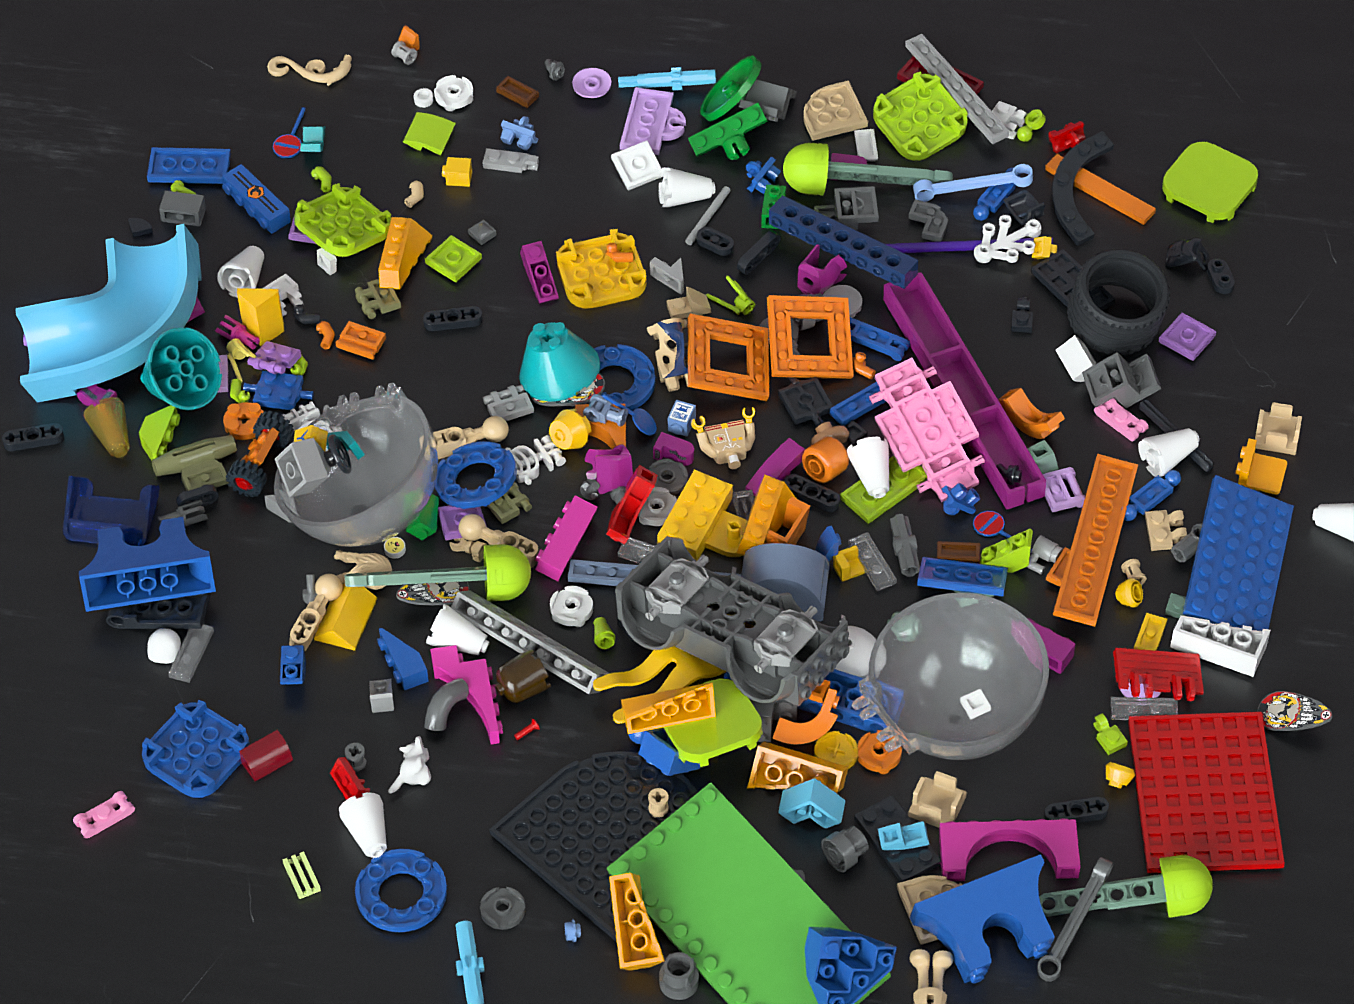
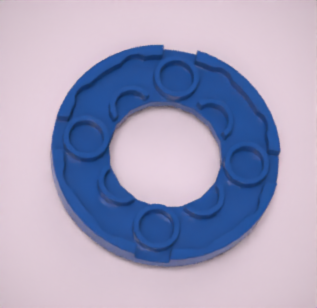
M617 344V347L606 348L603 345L594 348L600 359V370L612 365L622 366L628 369L634 376V384L629 390H625L622 394L602 392L601 396L606 394L620 404H625L630 410H635L650 398L655 388V372L650 359L641 351L627 345Z
M474 442L453 450L451 456L439 462L433 475L434 487L439 498L453 507L467 509L488 506L491 502L503 496L516 479L517 465L512 453L501 448L500 444L494 442ZM487 463L495 468L494 478L489 479L483 487L479 486L478 489L467 490V488H460L456 484L457 475L462 469L471 464Z
M395 849L384 852L381 856L371 859V863L359 873L355 886L357 905L365 919L380 929L391 932L416 930L431 922L440 913L445 904L447 885L444 872L436 861L433 862L422 852L411 849ZM399 873L417 877L424 888L423 896L417 901V904L404 910L388 907L387 904L381 901L379 896V889L384 880Z

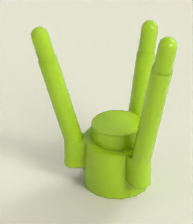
M726 276V279L739 294L734 300L735 306L708 293L706 294L707 298L733 310L737 315L741 312L747 315L755 307V302L747 296L737 281H733L730 276Z

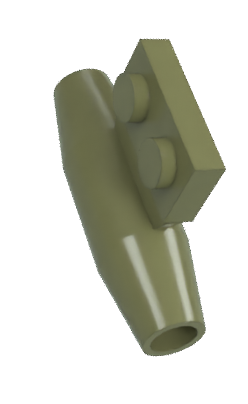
M232 435L206 438L175 448L153 459L152 466L156 476L182 473V482L187 491L206 484L220 487L229 482H226V471L218 460L237 451V447Z

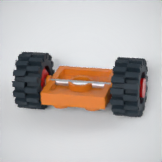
M265 411L263 414H260L253 427V433H255V437L258 439H254L250 443L248 455H245L241 461H234L226 475V482H229V487L233 486L232 489L234 491L238 490V493L241 495L244 493L247 497L249 495L257 497L261 493L267 482V477L263 469H258L257 467L263 463L271 447L284 448L293 435V425L289 424L290 421L288 419L285 420L283 415L281 417L278 416L279 413L275 412L273 414L272 411H268V413Z

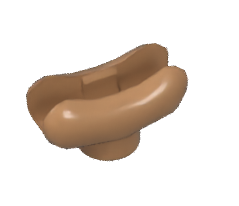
M825 422L815 429L817 434L812 437L810 444L813 445L824 437H833L841 443H845L848 439L849 431L844 426L833 427L831 422Z

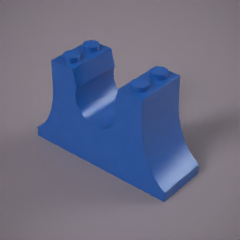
M184 517L162 520L159 527L160 537L155 542L144 546L126 544L120 527L99 529L97 553L91 563L79 571L86 612L216 592L210 553L196 547L188 539Z
M1040 854L915 903L910 914V920L913 926L923 928L933 934L952 953L953 960L964 984L970 981L974 984L983 980L992 963L989 947L982 935V931L988 927L999 926L1009 930L1017 941V947L1027 959L1033 956L1035 959L1040 958L1048 953L1047 951L1055 938L1042 910L1038 893L1039 874L1045 862Z

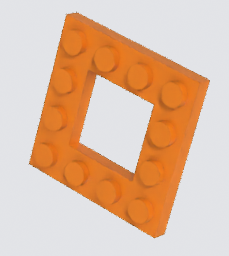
M775 295L767 297L772 377L851 379L854 376L848 298ZM790 318L827 319L830 356L793 355Z
M690 314L688 316V387L767 401L769 398L768 328ZM710 339L746 346L747 375L710 369Z

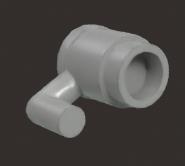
M1040 535L1032 548L1027 568L1042 575L1045 567L1036 563L1038 558L1055 563L1063 548Z

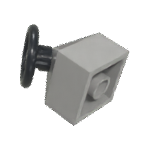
M334 434L329 436L330 450L325 452L314 438L291 443L275 458L289 498L311 493L329 477L331 467L338 465L343 473H351L352 464L350 457L338 436Z

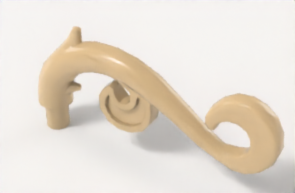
M345 55L340 65L333 69L334 71L324 74L322 73L325 72L326 66L321 60H311L307 63L306 68H303L286 57L277 56L269 61L267 68L271 75L282 76L289 71V67L286 65L284 68H277L276 66L281 63H287L304 78L318 83H327L329 86L348 74L351 68L352 57Z

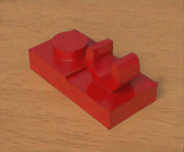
M338 758L330 774L346 800L353 796L358 799L363 797L362 793H369L370 788L363 787L365 780L358 779L347 758Z

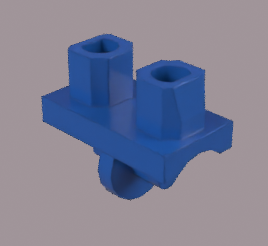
M770 157L762 168L760 161H750L746 165L747 176L749 178L754 176L747 190L753 192L756 189L765 194L766 185H771L772 183L764 177H768L773 182L777 179L781 171L773 165L776 161L773 157Z
M957 483L953 488L947 485L942 488V491L948 495V498L943 503L945 513L955 515L960 510L969 514L976 512L974 504L980 500V496L975 489L970 488L967 490L961 483Z

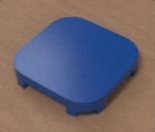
M198 700V703H187L184 705L181 702L175 706L176 712L151 739L145 738L142 743V758L146 769L153 775L185 795L193 798H202L215 792L241 764L239 751L250 745L246 729L241 724L236 726L207 708L206 702Z

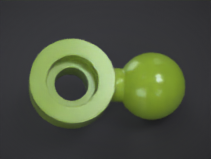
M1033 110L1025 117L1027 125L1020 127L1017 131V137L1020 141H1029L1032 138V130L1040 129L1044 125L1046 117L1041 110Z

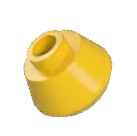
M1129 578L1118 585L1115 596L1122 605L1134 608L1142 602L1143 589L1137 580Z
M1109 762L1105 766L1106 779L1110 780L1109 785L1121 789L1122 785L1127 786L1135 777L1134 770L1123 765Z

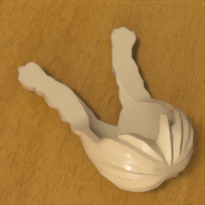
M337 550L334 555L335 559H340L345 563H356V566L350 572L337 575L342 584H345V574L392 571L389 560L377 553L358 554ZM386 585L364 587L368 589L378 590L385 587Z

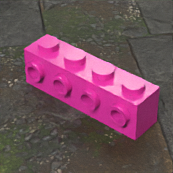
M576 495L572 502H566L562 510L565 513L563 518L558 517L553 526L556 531L554 534L549 533L544 543L547 545L546 549H540L535 559L538 562L535 570L559 581L598 508L597 506Z

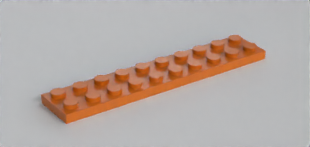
M1097 454L1054 608V616L1095 627L1138 464Z

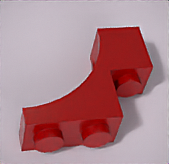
M641 465L638 466L628 481L623 497L612 511L606 533L614 541H619L623 544L629 539L633 525L645 501L655 487L658 476Z

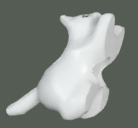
M420 736L415 738V743L413 742L406 747L399 748L404 753L405 760L401 764L400 775L389 788L388 793L392 794L397 791L403 783L426 785L431 780V773L428 766L425 765L429 759V753L427 748H424Z

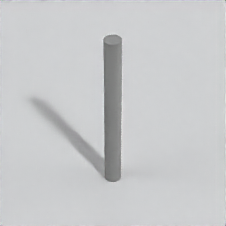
M723 187L686 238L685 242L688 245L693 244L697 238L698 230L706 226L731 191L729 187Z

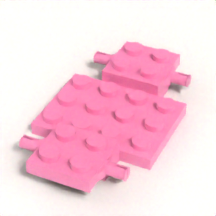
M910 358L876 374L875 380L880 387V391L869 396L872 404L884 399L891 408L875 416V421L884 438L887 439L888 445L903 473L922 464L927 475V481L916 485L917 489L922 493L932 488L937 493L940 501L943 502L948 498V495L942 491V488L946 485L953 488L957 483H961L967 490L979 485V480L974 473V467L985 463L982 455H979L970 460L961 446L978 438L979 433L951 381L931 390L926 378L937 374L934 366L922 371L917 367L913 358Z

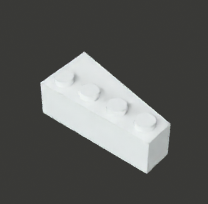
M1180 616L1173 632L1170 648L1184 653L1199 654L1201 659L1253 677L1267 647L1271 630L1263 629L1262 631L1252 630L1250 626L1243 625V628L1229 626L1230 623L1212 624L1206 619Z

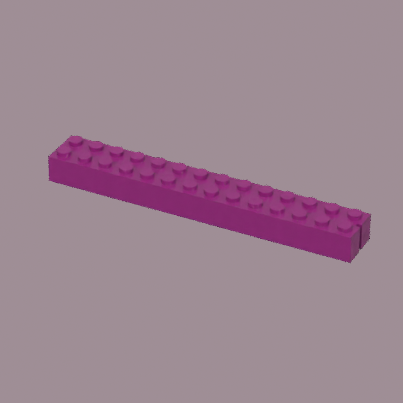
M922 272L918 273L905 289L893 285L891 282L884 284L883 300L905 338L910 342V346L922 367L926 370L934 366L937 374L929 377L932 384L936 388L951 381L979 433V437L967 443L975 457L983 456L985 463L980 465L1006 510L1024 504L1025 499L1027 502L1045 497L1046 479ZM1001 463L1007 469L1009 465H1018L1019 470H1022L1020 483L1017 482L1015 486L1007 484V478L1000 474L996 465Z

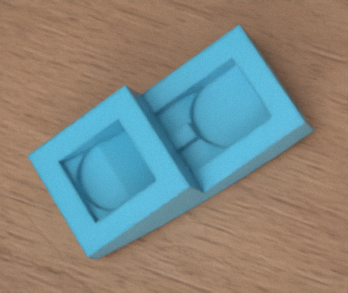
M924 821L901 827L900 823L878 828L883 850H902L929 845Z

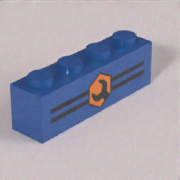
M242 164L222 175V187L225 193L231 195L239 206H243L249 216L254 217L263 229L266 228L273 234L291 222L289 208Z

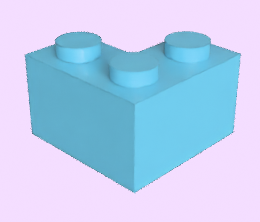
M813 778L783 790L778 813L793 824L811 818L826 829L841 823L845 799L826 787L819 780Z

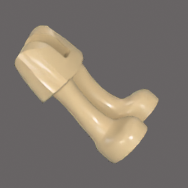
M921 949L912 951L910 953V962L918 971V990L914 992L915 1004H928L927 999H933L932 1004H946L947 994L943 991V976L945 970L953 963L952 953L948 951H937L934 953L932 958L933 984L932 987H929L930 954Z

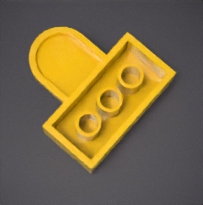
M694 469L657 535V544L661 543L666 536L678 537L683 540L687 551L696 561L700 558L705 548L728 557L743 556L736 552L747 520L726 512L733 497V485Z

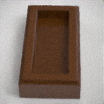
M507 76L496 87L497 93L526 108L539 97L538 91L510 76Z
M937 541V559L980 564V543Z

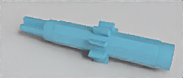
M672 67L671 72L618 77L619 88L672 86L673 91L683 90V85L715 84L716 70L682 71L681 67Z
M461 921L456 924L461 961H456L458 976L463 975L467 1004H484L480 972L485 971L483 957L477 958L472 922Z

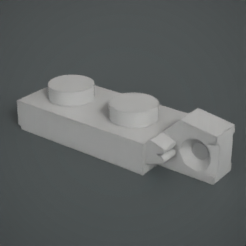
M486 149L483 168L522 173V170L527 169L538 170L539 157L527 153Z

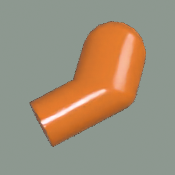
M616 243L607 244L606 254L617 263L633 262V252H620L617 250Z
M321 321L316 326V330L324 335L320 346L323 349H330L335 332L330 323Z
M857 352L855 357H853L854 370L858 374L872 380L876 370L866 366V355L864 353Z

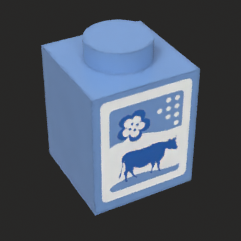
M676 400L668 416V431L677 435L688 436L692 428L691 421L696 419V405Z

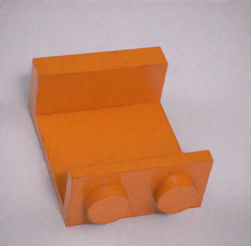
M791 496L787 502L783 526L790 529L786 537H783L769 530L766 544L782 543L796 545L806 529L810 505Z

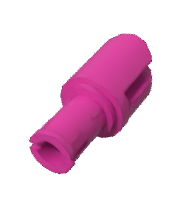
M225 315L224 318L235 325V327L224 321H221L220 325L231 332V334L229 335L219 328L215 330L216 333L230 341L239 339L251 349L257 347L253 342L256 344L260 342L258 337L247 332L245 325L228 315Z

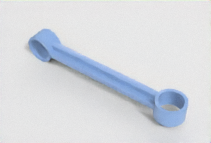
M1019 164L1013 168L1012 172L934 184L929 180H919L913 185L914 196L916 200L926 202L931 200L936 194L1007 183L1026 187L1032 183L1033 173L1029 165ZM1022 173L1028 174L1027 177H1017V175Z

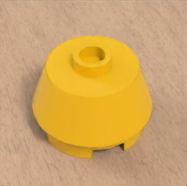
M577 409L561 411L550 425V437L553 443L560 449H580L589 441L587 439L591 432V425L586 416L582 417L576 412Z

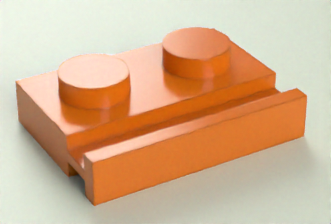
M349 321L340 334L339 340L336 341V347L374 359V355L378 353L386 340V333Z

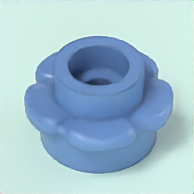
M572 919V922H565V937L567 941L573 940V942H576L577 937H581L580 924H575L574 919Z

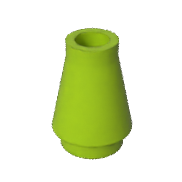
M596 618L593 622L594 642L599 648L608 649L615 643V634L605 618Z

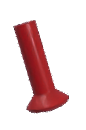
M532 719L531 724L516 733L514 737L519 740L534 729L540 730L538 722Z

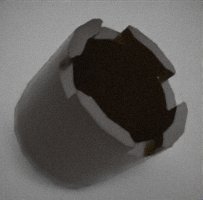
M532 649L502 664L496 672L498 683L495 684V688L500 696L504 695L511 702L518 703L551 687V684L545 681L548 674L540 659L533 658L532 654H534V651Z

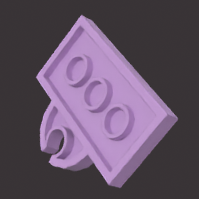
M635 87L620 142V150L648 141L653 153L659 155L662 141L677 139L684 133L686 120L682 112L671 107L673 102L672 92ZM677 123L680 126H672V124Z

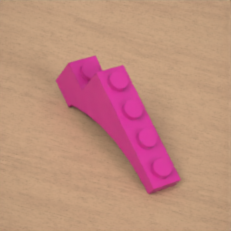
M456 645L430 649L434 678L441 679L446 683L458 678L463 679L469 688L467 699L482 718L490 743H500L499 734H503L502 723L496 719V716H500L498 702L493 703V698H496L495 685H490L489 680H493L492 668L487 667L486 659L463 662L462 653H458Z

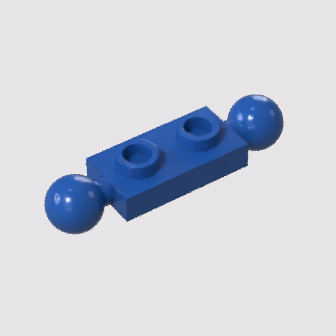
M1014 167L1008 168L1005 173L1012 172ZM1014 183L989 186L978 199V206L973 210L974 217L979 221H983L988 218L989 211L995 213L1004 203L1003 199L1009 197L1016 185Z
M1170 470L1165 474L1164 479L1158 475L1130 496L1124 520L1131 521L1135 519L1137 511L1145 515V512L1150 511L1172 494L1173 486H1177L1181 482L1180 473L1176 470Z

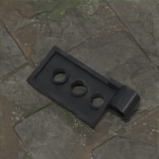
M211 593L133 604V606L126 605L109 608L106 622L118 629H202ZM149 606L145 611H140L142 607ZM165 606H169V608H168L167 610H165V611H160V610H162ZM185 606H189V608L186 611H180Z

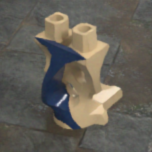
M671 318L647 327L650 336L653 335L654 340L659 339V350L655 351L661 383L665 382L669 392L680 389L678 379L685 378L688 387V359L684 358V350H688V343L684 344L682 332L687 326L686 319ZM667 341H674L676 343V348H669L667 345ZM663 356H667L669 358L670 363L665 364L663 362Z

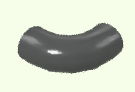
M454 679L444 684L433 695L425 716L424 727L433 731L446 729L447 718L451 708L458 701L464 700L468 696L469 688L463 679Z

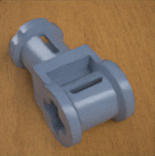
M594 394L590 398L589 406L583 410V416H586L591 422L606 424L607 420L621 427L626 422L628 410L625 408L622 410L615 408L611 402L604 399L601 395Z

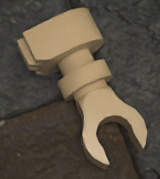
M464 538L454 539V541L458 542L457 544L449 542L453 551L472 553L473 560L476 562H481L484 558V545H487L486 543L467 541Z

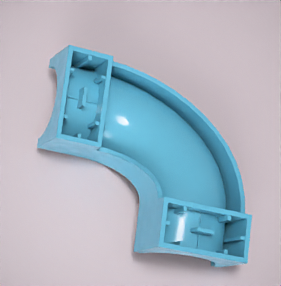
M184 224L176 225L177 234L171 240L154 246H129L119 243L114 238L106 239L108 282L102 290L90 295L16 308V316L26 336L30 360L29 374L20 376V382L37 403L77 395V389L105 382L137 368L146 362L153 343L162 333L173 328H184L196 303L198 281H202L199 244Z

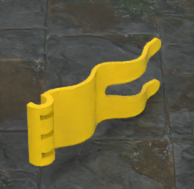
M747 622L744 623L746 628L755 627ZM673 646L664 650H653L643 663L630 671L610 673L593 681V688L596 691H602L616 686L643 684L654 678L670 662H675L677 666L655 693L688 687L699 679L716 677L726 671ZM622 708L613 713L614 722L619 724L624 723Z

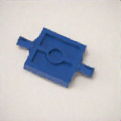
M263 371L257 384L244 383L243 390L255 393L253 403H258L261 407L291 410L295 409L296 403L301 398L313 400L314 391L302 390L304 381L301 375L273 374L269 371Z

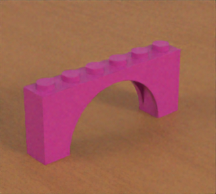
M1063 818L1059 820L1038 819L1036 821L993 820L991 822L969 821L956 823L948 821L940 823L942 876L947 877V880L965 881L966 868L971 858L985 846L1001 841L1021 842L1039 850L1051 863L1056 879L1079 878L1080 858L1076 820Z

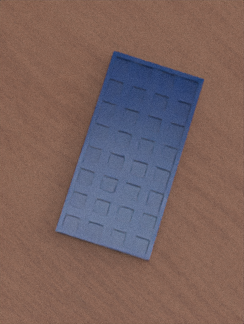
M1215 475L1212 479L1182 614L1188 617L1206 619L1212 624L1225 622L1230 623L1229 626L1243 628L1244 625L1250 626L1252 630L1256 631L1269 629L1294 506Z

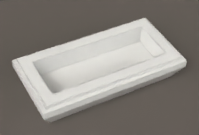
M874 129L854 130L857 155L864 157L867 162L878 160Z

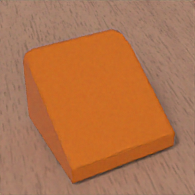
M405 25L398 41H403L410 49L419 50V35Z

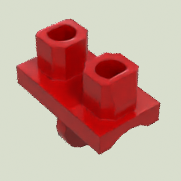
M1079 121L1073 124L1071 122L1066 124L1064 129L1060 131L1053 130L1049 132V141L1052 143L1053 152L1057 154L1070 147L1073 148L1086 140L1083 131L1084 123Z

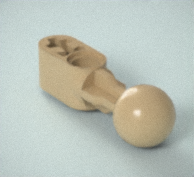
M491 416L484 421L482 427L476 429L451 427L436 431L425 437L426 453L430 459L438 460L451 456L453 450L463 445L474 443L477 440L486 438L490 442H501L507 437L509 427L502 417Z
M477 514L465 515L460 520L458 528L464 539L476 541L481 538L487 541L489 545H513L525 554L531 568L537 564L535 559L538 555V545L535 542L515 532L493 531L486 527L482 517Z
M324 574L318 578L315 584L317 596L314 601L309 602L290 632V646L303 645L304 651L307 650L326 613L325 606L328 601L337 599L342 593L343 585L339 577L334 574ZM312 620L314 623L308 624L305 621Z

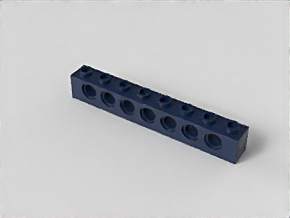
M783 195L769 209V224L806 241L808 244L814 246L819 244L820 249L835 256L840 255L844 261L887 280L893 285L905 289L918 275L917 259Z

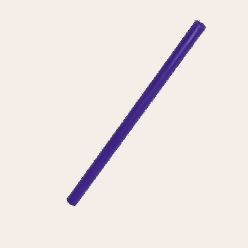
M1034 238L1019 239L1015 243L1023 244L1028 240L1034 241ZM997 239L990 240V245L995 243ZM982 240L891 243L885 245L902 253L972 251L976 246L982 244Z

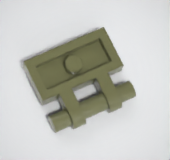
M379 279L367 282V289L363 290L362 287L355 289L356 299L362 304L364 314L370 319L375 318V310L380 309L381 313L384 314L401 308L394 289L380 288Z
M515 482L503 496L487 506L502 524L520 514L518 507H523L525 511H529L532 508L529 498L518 490L519 486Z

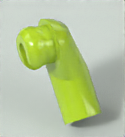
M315 167L311 172L312 177H315V179L320 178L322 180L321 190L329 192L331 190V175L323 167Z
M176 180L171 185L172 192L196 194L184 187L183 182L180 180Z
M301 356L294 364V367L290 368L293 375H304L308 362Z

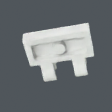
M1001 101L992 110L993 114L1009 130L1008 138L1014 139L1017 135V132L1014 131L1017 125L1023 126L1025 124V119L1023 118L1026 112L1017 110V107Z
M287 274L262 288L279 289L282 316L287 314L283 309L285 304L282 302L285 298L288 297L293 306L303 304L299 299L302 295L298 292V284Z

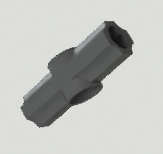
M897 514L890 519L895 556H898L902 575L907 577L915 576L920 571L915 534L912 535L908 516Z
M1203 523L1194 525L1191 532L1172 547L1171 552L1178 562H1186L1196 554Z

